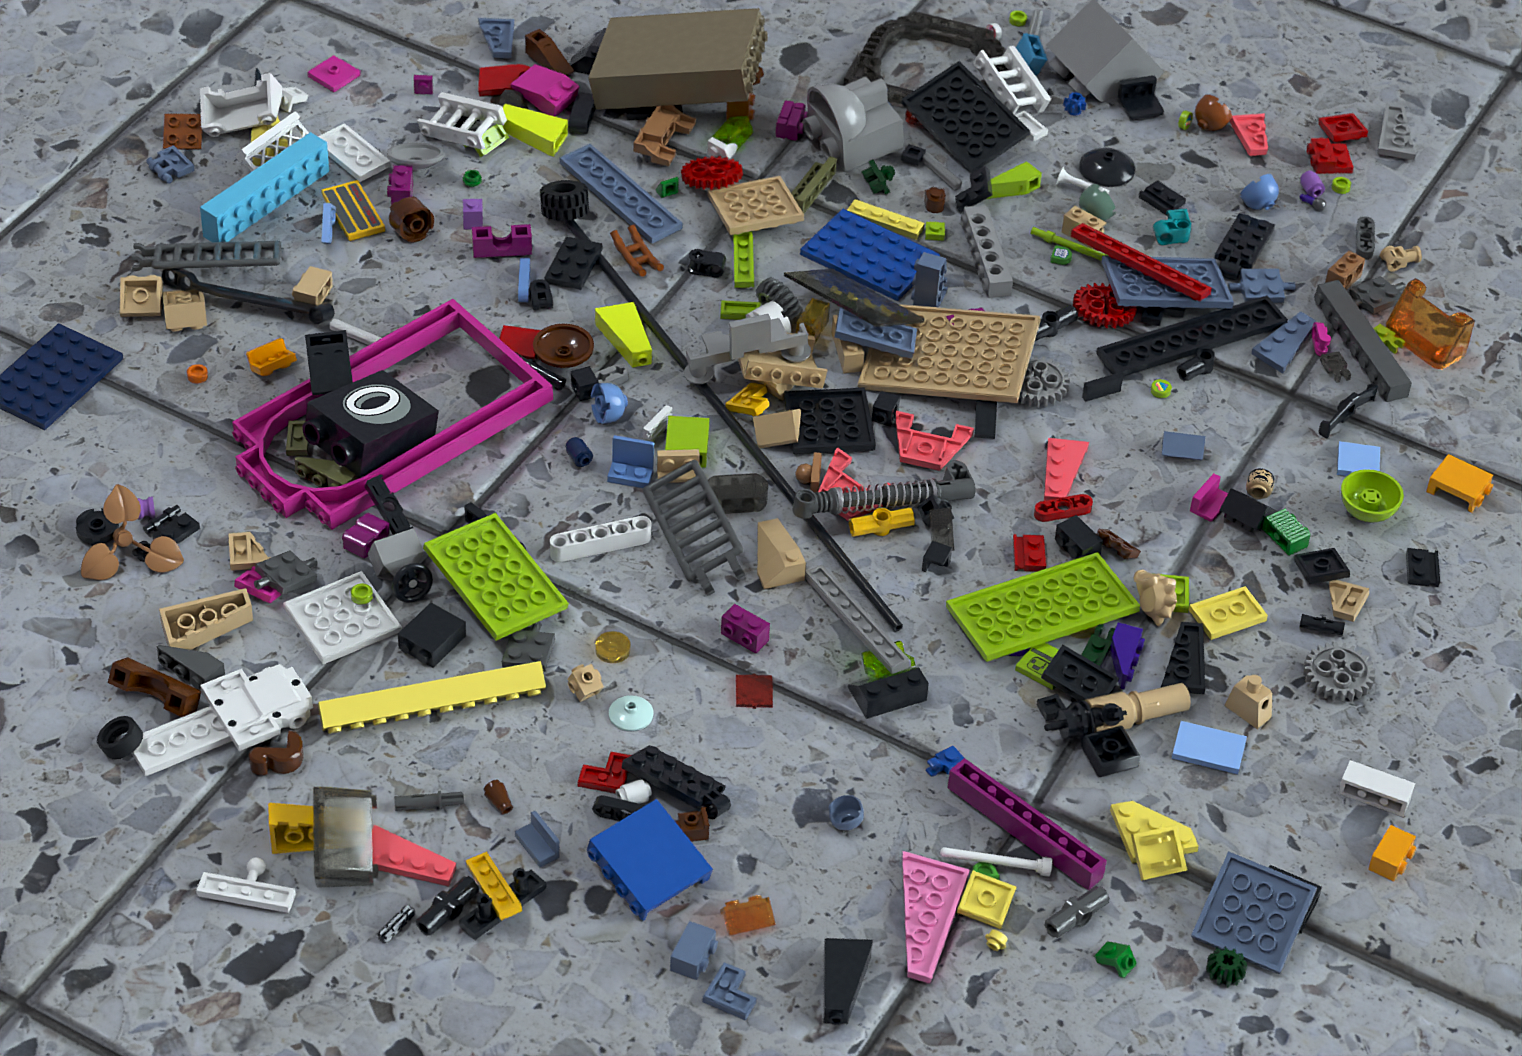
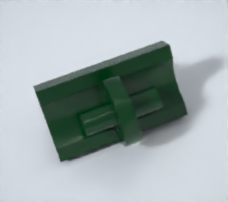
M873 159L868 161L870 167L861 172L866 183L869 182L872 193L876 194L882 190L885 195L890 193L886 181L893 180L895 175L894 168L890 165H883L879 170Z

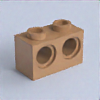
M1348 251L1328 269L1325 283L1339 280L1347 290L1361 277L1365 259Z

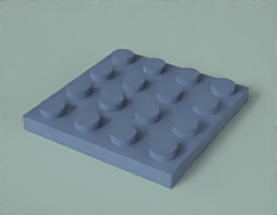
M1228 851L1191 934V938L1220 950L1225 946L1231 951L1235 948L1236 954L1243 953L1244 960L1280 975L1317 887Z

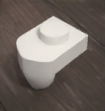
M712 137L708 140L707 155L709 157L714 156V158L721 156V158L728 157L729 160L734 156L738 146L735 143L726 145Z

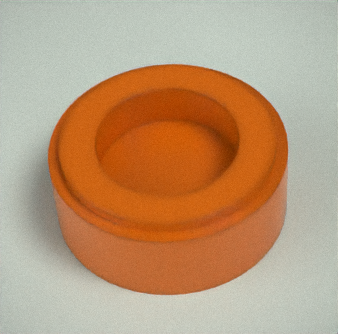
M200 364L190 366L187 369L188 380L192 383L206 381L208 378L207 368Z

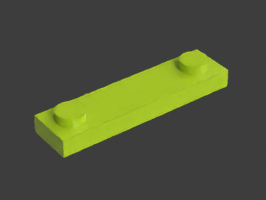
M753 231L744 232L739 235L733 234L735 288L754 287Z

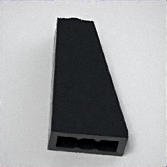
M825 938L823 952V1023L833 1025L848 1024L871 960L873 940Z

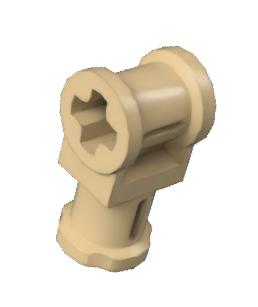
M1387 246L1380 252V258L1387 263L1386 267L1389 271H1397L1400 268H1405L1409 262H1421L1422 254L1419 246L1405 250L1402 246Z

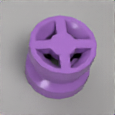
M153 496L145 500L137 498L141 506L138 519H143L144 516L155 517Z

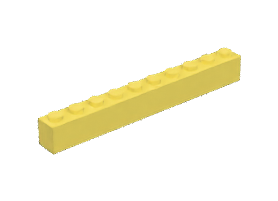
M541 661L319 701L318 710L322 731L328 730V733L331 734L341 732L342 727L350 726L351 729H359L364 727V723L373 722V725L387 723L386 719L395 718L396 721L409 719L408 715L412 714L423 717L431 715V711L440 710V713L453 711V707L462 705V709L475 707L477 702L484 701V705L497 703V699L506 697V701L518 699L519 695L528 693V697L541 694V691L546 688Z

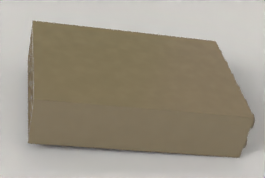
M760 8L610 18L588 78L596 110L748 101L749 95L753 91L752 85L756 81V73L759 71V62L762 61V52L765 51V42L768 41L767 31H764L763 27L765 19L764 15H761Z

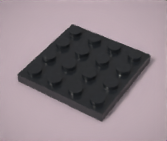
M865 387L784 391L786 411L801 410L798 442L792 443L793 454L835 452L837 448L843 452L875 450L876 442Z

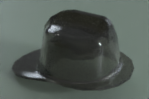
M506 89L502 94L495 95L490 100L491 104L502 107L508 104L528 109L523 95L516 90Z

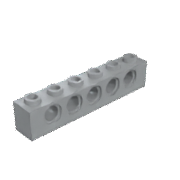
M987 205L964 207V214L960 218L961 226L965 227V238L969 239L970 252H973L974 264L978 266V276L982 277L983 290H986L988 298L1011 296L1013 279Z

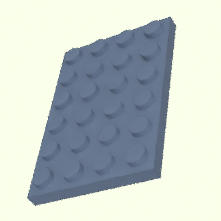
M1105 255L1102 256L1101 262L1118 306H1141L1145 308L1190 307L1200 309L1233 308V298L1215 258L1152 257L1211 287V294L1199 302L1182 292H1177L1166 284L1158 282V280L1142 274V272L1132 267L1126 266L1116 259Z

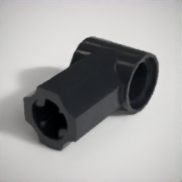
M1210 348L1199 349L1197 356L1177 366L1176 372L1182 381H1189L1199 374L1211 373L1214 367L1215 352Z

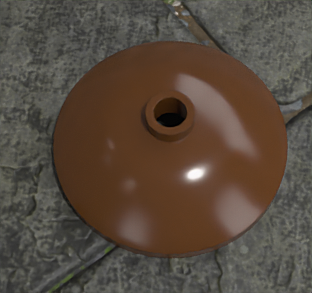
M554 324L542 329L535 336L533 350L537 358L549 366L571 368L584 363L591 357L594 351V341L590 333L582 327L573 324Z

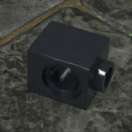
M588 366L571 371V387L579 401L591 399L592 388L594 384L599 383L591 367Z
M880 391L872 408L871 421L891 427L896 411H899L900 396Z

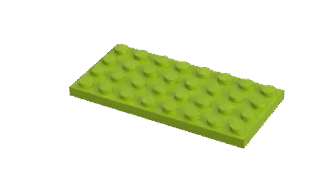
M1098 552L946 601V608L986 662L1140 612V604Z

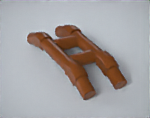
M635 225L628 227L634 243L629 246H625L617 230L610 233L616 249L622 254L636 275L641 277L646 275V270L640 264L647 262L655 270L662 271L664 269V265L653 256L643 242ZM639 250L642 252L643 256L633 258L630 254Z

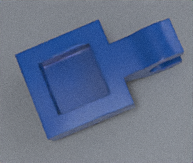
M951 746L936 753L935 758L927 761L930 767L926 769V772L931 777L943 770L949 774L950 770L965 757L954 746Z

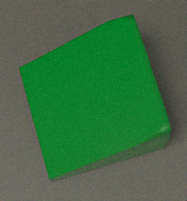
M675 177L660 182L656 188L658 195L664 198L677 194L679 178Z

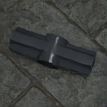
M1069 305L1057 311L1044 312L1042 319H1040L1035 341L1043 337H1054L1059 329L1078 320L1076 308Z
M464 876L447 892L444 890L439 892L435 896L432 906L416 920V926L426 936H431L448 920L454 921L457 919L464 905L479 892V886L470 876Z

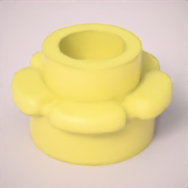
M992 929L989 934L985 935L987 939L986 944L991 949L999 951V949L1006 947L1008 938L1000 931Z

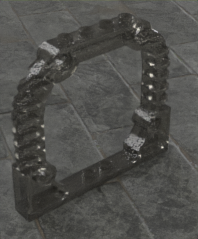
M911 12L908 16L898 17L897 20L885 21L884 24H880L872 31L861 53L856 55L846 73L844 85L867 77L870 82L880 78L884 80L881 76V58L893 42L902 38L910 40L929 38L970 48V51L978 56L981 50H984L989 58L1002 57L1006 49L1002 47L1000 41L994 38L992 30L921 12ZM1005 64L994 65L998 72L1008 71ZM982 79L981 83L992 92L985 80ZM886 84L889 103L905 108L901 104V99L913 92V90Z

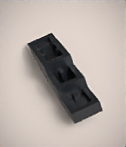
M976 400L974 437L995 439L997 401Z

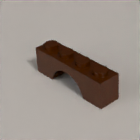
M129 657L112 663L108 679L109 684L124 691L143 692L159 698L164 703L163 709L180 717L197 711L202 693L199 689Z

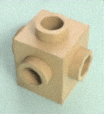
M581 664L573 668L571 675L567 679L570 691L576 694L579 702L599 694L604 688L601 682V675L597 669H594L592 664L585 667Z

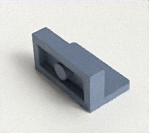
M1164 431L1162 437V456L1202 461L1205 436Z
M535 810L532 811L531 823L516 830L515 837L540 868L560 858L559 839Z

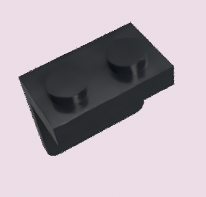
M1155 75L1120 80L1118 100L1131 120L1156 117L1164 114V109L1155 95L1157 83Z

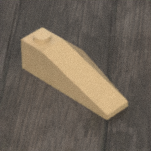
M779 519L758 522L757 575L763 588L767 589L805 581L806 562Z

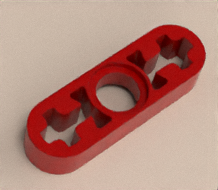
M1078 494L1040 501L1035 505L1034 517L1040 522L1070 518L1075 515H1086L1092 511L1093 499L1089 495ZM1059 506H1066V507H1068L1069 509H1068V510H1061V509H1059L1058 507H1059Z

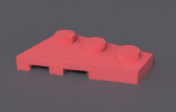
M1265 114L1232 115L1230 119L1231 126L1249 156L1267 154Z

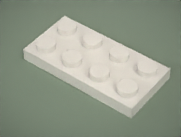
M345 123L318 136L327 141L328 156L359 182L391 167L388 158Z

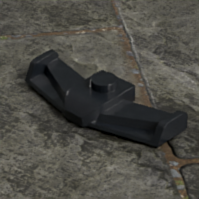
M1369 384L1365 391L1359 394L1353 392L1342 400L1337 407L1338 412L1330 421H1322L1320 423L1319 435L1326 439L1329 438L1330 432L1339 422L1344 423L1354 415L1357 407L1370 400L1374 402L1378 385Z

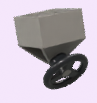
M414 528L373 542L368 556L377 578L392 582V591L398 600L405 603L416 602L424 598L430 591L433 584V576L427 566L419 563L424 550ZM416 570L424 572L426 581L418 579L415 573ZM398 584L403 585V587L400 590L398 588ZM423 588L421 592L414 596H405L410 590Z

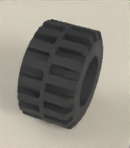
M573 180L554 181L544 185L540 189L541 214L548 219L557 221L574 220L585 216L589 212L588 187L584 183Z

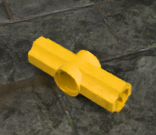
M878 508L872 515L849 519L848 524L851 536L870 533L885 536L889 534L891 529L914 525L915 519L912 508L889 511L886 508Z

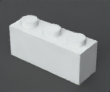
M1350 760L1341 780L1338 794L1404 817L1415 783Z

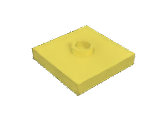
M972 870L956 913L1001 929L1017 887Z

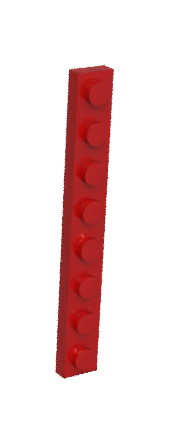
M1084 223L1071 230L1070 236L1079 242L1085 243L1096 251H1101L1110 258L1116 259L1126 266L1132 267L1142 272V274L1174 288L1177 292L1188 295L1193 300L1200 302L1211 294V287Z

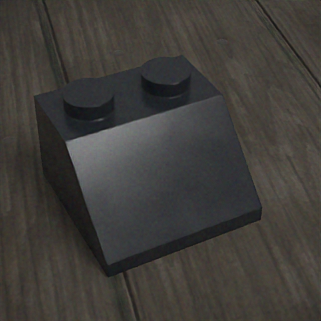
M1232 488L1219 510L1225 513L1224 518L1234 523L1236 519L1243 523L1241 527L1251 532L1254 529L1261 531L1264 518L1277 512V510Z

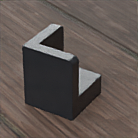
M932 540L923 556L922 571L926 572L931 563L948 567L951 562L952 547Z

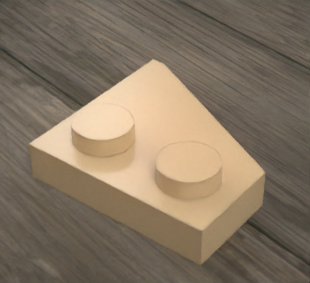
M251 532L229 533L231 571L251 569L253 566L256 567V563L271 558L264 553V548L255 541V537Z
M1339 580L1329 581L1333 617L1354 622L1369 596V588Z

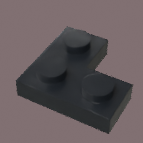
M986 166L970 174L971 187L955 196L956 208L960 213L964 211V207L974 206L993 195L990 171Z
M1144 307L1141 322L1160 326L1164 314L1183 318L1186 308Z

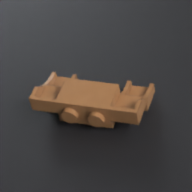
M674 105L657 106L651 117L647 118L645 126L640 129L639 135L633 143V152L651 156V162L669 166L676 156V150L666 147L668 141L675 131L690 134L696 124V118L680 112Z

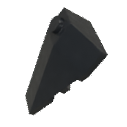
M607 28L602 29L572 56L569 64L574 72L590 75Z

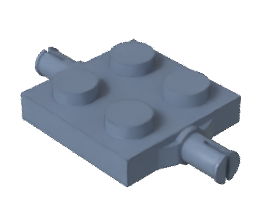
M1240 269V283L1228 284L1229 291H1241L1245 302L1268 296L1273 303H1284V290H1295V282H1283L1279 269Z

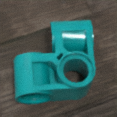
M1186 208L1167 210L1168 220H1159L1154 223L1153 231L1160 245L1186 243L1190 239L1191 221Z

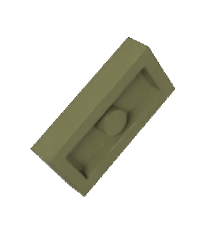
M289 421L286 456L308 455L309 442L304 437L302 430L305 421Z

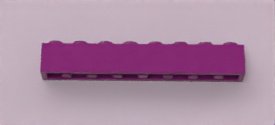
M964 758L950 770L948 789L1040 856L1052 858V864L1085 889L1089 891L1104 878L1107 860Z

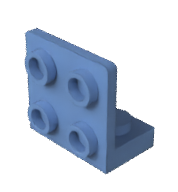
M614 435L612 439V464L607 476V482L644 488L649 485L654 473V442Z

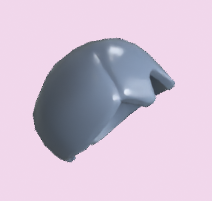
M853 795L837 797L829 805L830 821L836 829L841 831L852 830L858 827L864 819L862 803L860 799Z

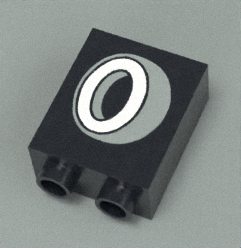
M381 370L309 401L307 404L306 421L303 424L302 430L304 437L310 444L317 445L329 454L339 466H345L361 478L433 437L436 434L439 410L387 372Z

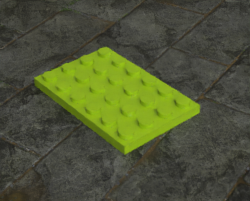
M496 513L424 543L423 549L496 641L568 608L569 603Z

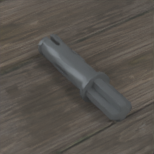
M438 791V793L394 796L395 811L432 807L442 809V806L464 804L463 792L441 793V791Z

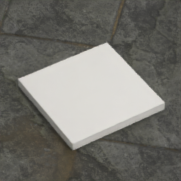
M362 571L283 603L285 611L322 664L396 635L402 630V626ZM360 583L368 584L373 590L372 600L363 605L356 604L351 599V588Z

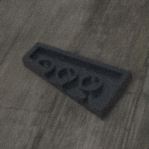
M1181 622L1161 687L1183 683L1191 694L1205 693L1203 623Z

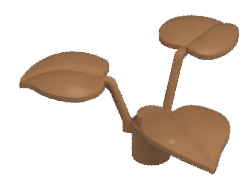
M116 484L104 502L103 512L110 522L115 524L123 522V524L113 533L114 543L112 550H109L108 546L104 543L95 544L88 549L82 560L81 576L97 580L111 578L119 567L118 558L113 553H115L118 545L127 547L130 544H134L149 552L145 557V564L151 570L168 572L178 568L183 563L184 558L179 546L173 539L166 536L157 537L151 542L150 548L133 540L132 534L125 527L127 521L138 519L141 506L137 497L129 489Z

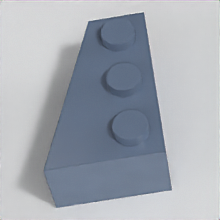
M923 252L921 258L917 259L914 265L916 274L912 285L915 288L913 289L911 300H914L913 306L939 308L948 291L947 287H944V283H947V278L944 277V273L946 274L947 272L946 258Z

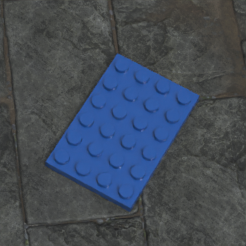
M845 209L836 214L800 248V255L897 302L914 286L912 285L916 274L914 265L916 260L921 258L923 252L940 256L937 252Z

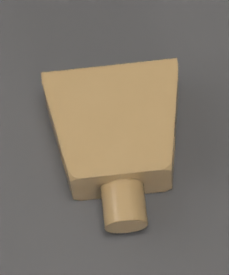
M1246 675L1233 687L1225 707L1258 729L1272 716V692L1261 684L1262 679L1260 676Z

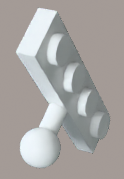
M254 857L248 861L247 871L249 873L246 880L203 872L196 890L198 897L285 913L290 912L296 891L294 888L256 882L257 876L263 874L266 868L265 862L259 857Z

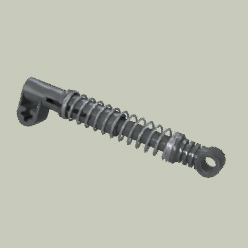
M952 460L948 462L943 480L941 481L930 478L927 480L923 479L922 482L915 480L914 483L908 480L906 484L900 481L897 485L894 482L891 485L885 482L882 487L877 483L875 490L869 484L867 491L864 485L860 486V491L854 485L852 492L846 486L844 493L840 487L815 493L809 489H800L795 495L792 511L795 516L807 519L814 513L830 512L836 515L840 514L841 511L845 514L848 511L854 513L856 510L862 512L864 509L869 512L872 508L876 510L873 507L875 504H878V508H882V504L886 509L887 507L893 509L895 506L900 509L902 506L906 508L910 507V505L916 507L931 494L947 501L973 499L976 488L967 466L961 461ZM866 505H870L871 508L866 509ZM855 506L856 509L852 511L850 507ZM858 506H863V509L859 510ZM847 507L848 510L845 512L842 508Z

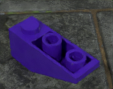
M1118 622L1112 637L1110 655L1116 676L1120 678L1118 681L1120 689L1125 690L1127 681L1132 682L1135 671L1132 667H1137L1140 654L1137 652L1143 650L1145 639L1142 638L1143 629Z

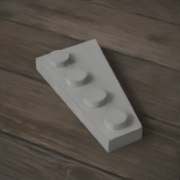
M1386 103L1377 154L1415 160L1416 153L1413 150V141L1410 138L1411 132L1407 125L1408 119L1404 106Z

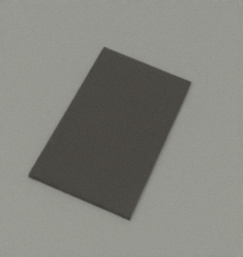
M834 269L784 273L786 278L875 327L924 323L925 319Z

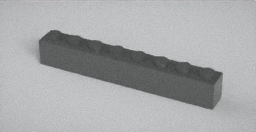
M1335 280L1318 284L1314 294L1316 304L1323 310L1324 315L1330 320L1333 328L1337 330L1342 341L1350 349L1351 354L1358 360L1360 367L1365 370L1370 381L1378 385L1379 394L1383 396L1386 402L1407 398L1412 382L1341 282Z

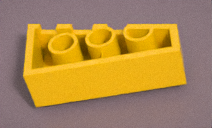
M268 803L272 854L364 847L366 845L364 810Z

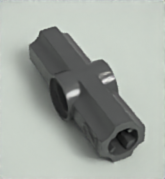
M1095 886L1079 898L1076 896L1069 898L1060 911L1045 920L1044 926L1048 934L1053 938H1059L1075 926L1083 927L1086 925L1095 912L1109 903L1110 898L1107 891L1102 886Z

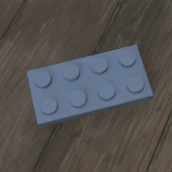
M840 307L834 337L912 359L917 328Z

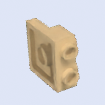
M156 275L120 277V317L161 316L163 297L161 277Z

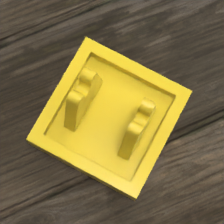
M1177 825L1131 835L1141 880L1187 871Z

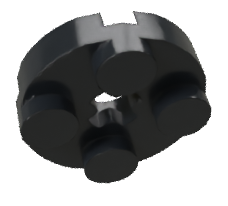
M101 508V511L89 509L77 517L75 528L77 537L81 541L93 546L98 543L111 541L114 531L119 528V524L110 522L105 517L103 508Z

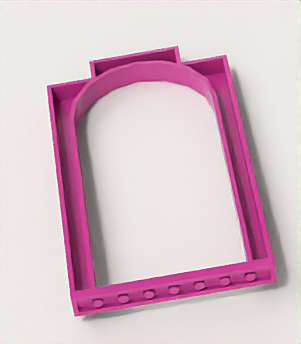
M451 299L349 356L352 381L355 382L378 371L385 370L460 327L524 384L362 478L336 487L311 488L288 482L274 473L265 460V453L274 436L283 430L289 421H295L304 416L307 412L309 401L325 395H312L311 382L308 379L232 422L233 437L246 448V451L235 456L237 465L235 469L240 477H244L248 481L252 489L259 491L261 497L265 501L268 500L277 513L280 512L285 518L306 507L310 512H314L318 516L322 524H326L333 530L375 505L365 489L367 480L381 474L390 492L396 493L553 400V385L458 302Z

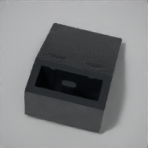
M346 330L305 335L312 395L327 394L353 383Z

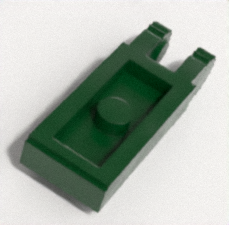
M1104 624L1097 625L1094 634L1091 635L1081 654L1100 667L1110 651L1115 628H1111L1107 638H1101L1100 635L1103 632Z

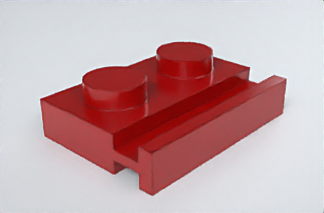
M1013 534L1014 571L1024 569V571L1037 572L1046 569L1044 535H1023V537H1017L1016 534Z

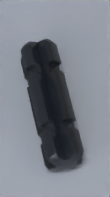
M405 905L385 925L386 928L383 927L377 933V938L383 943H388L393 938L392 935L395 936L407 924V921H410L415 916L414 908Z

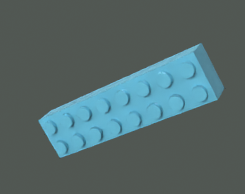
M311 132L202 205L200 213L203 237L211 242L230 241L313 182L329 172L327 141Z

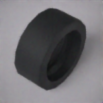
M119 716L109 721L100 730L97 736V744L108 758L113 760L122 759L139 747L143 739V731L132 717ZM126 733V735L123 738H121L117 742H114L120 735Z

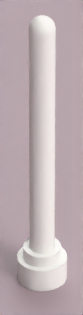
M946 847L940 850V854L943 857L1032 869L1036 873H1040V876L1050 877L1052 869V858L1042 857V859L1035 861Z

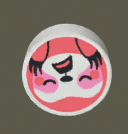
M997 23L988 24L986 27V35L991 42L1000 40L1002 35L1001 28Z

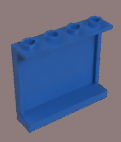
M657 799L591 838L587 847L589 858L599 865L603 876L607 880L610 879L618 895L621 898H625L632 913L639 916L642 921L646 919L650 911L698 881L701 884L708 881L713 871V868Z

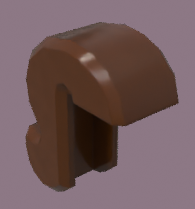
M290 730L288 731L287 748L255 747L249 753L250 769L257 775H267V769L281 774L294 772L301 766L304 758L302 739L296 732Z

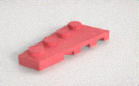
M1048 438L1044 501L1069 495L1078 469L1088 450L1089 442Z
M374 825L359 859V866L448 887L456 871L455 862Z

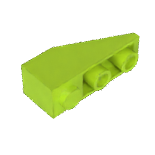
M1027 161L991 179L993 195L987 199L1026 195L1040 188L1042 173Z

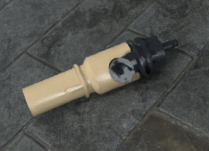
M1183 683L1139 693L1131 691L1128 695L1121 691L1079 700L1078 702L1071 703L1065 709L1058 710L1057 721L1045 724L1044 729L1045 731L1059 730L1065 739L1071 737L1083 739V735L1117 726H1123L1126 730L1130 729L1134 723L1139 725L1148 719L1188 711L1191 703L1187 687Z

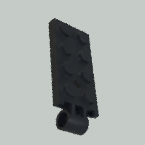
M1239 213L1215 252L1214 258L1222 261L1219 267L1222 276L1238 280L1240 269H1252L1271 237L1275 224Z
M648 745L622 762V769L697 809L703 805L706 808L709 819L717 818L731 807L729 798L721 794L725 790L726 785L714 780L711 776L697 771L694 767L677 760L676 757L669 756L655 746Z

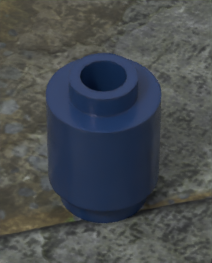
M573 437L567 441L565 445L566 452L577 467L589 465L593 459V453L586 443L578 437Z

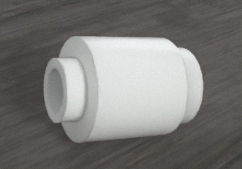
M642 779L621 785L620 789H616L617 799L639 804L649 801V796L652 795L650 785Z

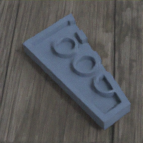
M1300 311L1287 323L1253 347L1251 354L1283 374L1288 363H1291L1295 353L1299 351L1302 343L1306 341L1312 332V326L1316 320Z

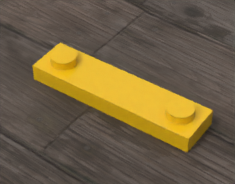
M487 851L465 860L468 870L482 892L488 894L489 898H492V907L500 920L523 911L521 903Z

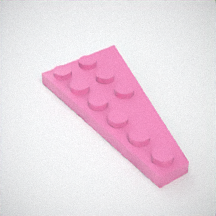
M903 851L902 869L907 977L931 983L970 870Z

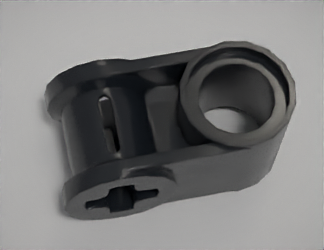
M701 249L690 251L689 273L719 278L724 274L726 256L723 253Z

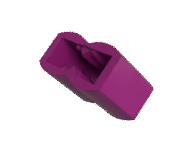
M366 513L357 519L354 526L343 533V548L362 558H367L373 542L389 536V523L370 513Z

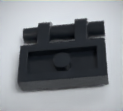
M175 505L172 508L168 507L165 509L163 514L157 518L153 517L148 520V524L143 526V530L146 534L154 531L155 533L152 534L153 540L157 537L166 536L178 544L198 531L200 524L186 512L177 516L181 512V508ZM166 521H169V522H170V523H168V524L165 525V526L162 525V524L165 523Z

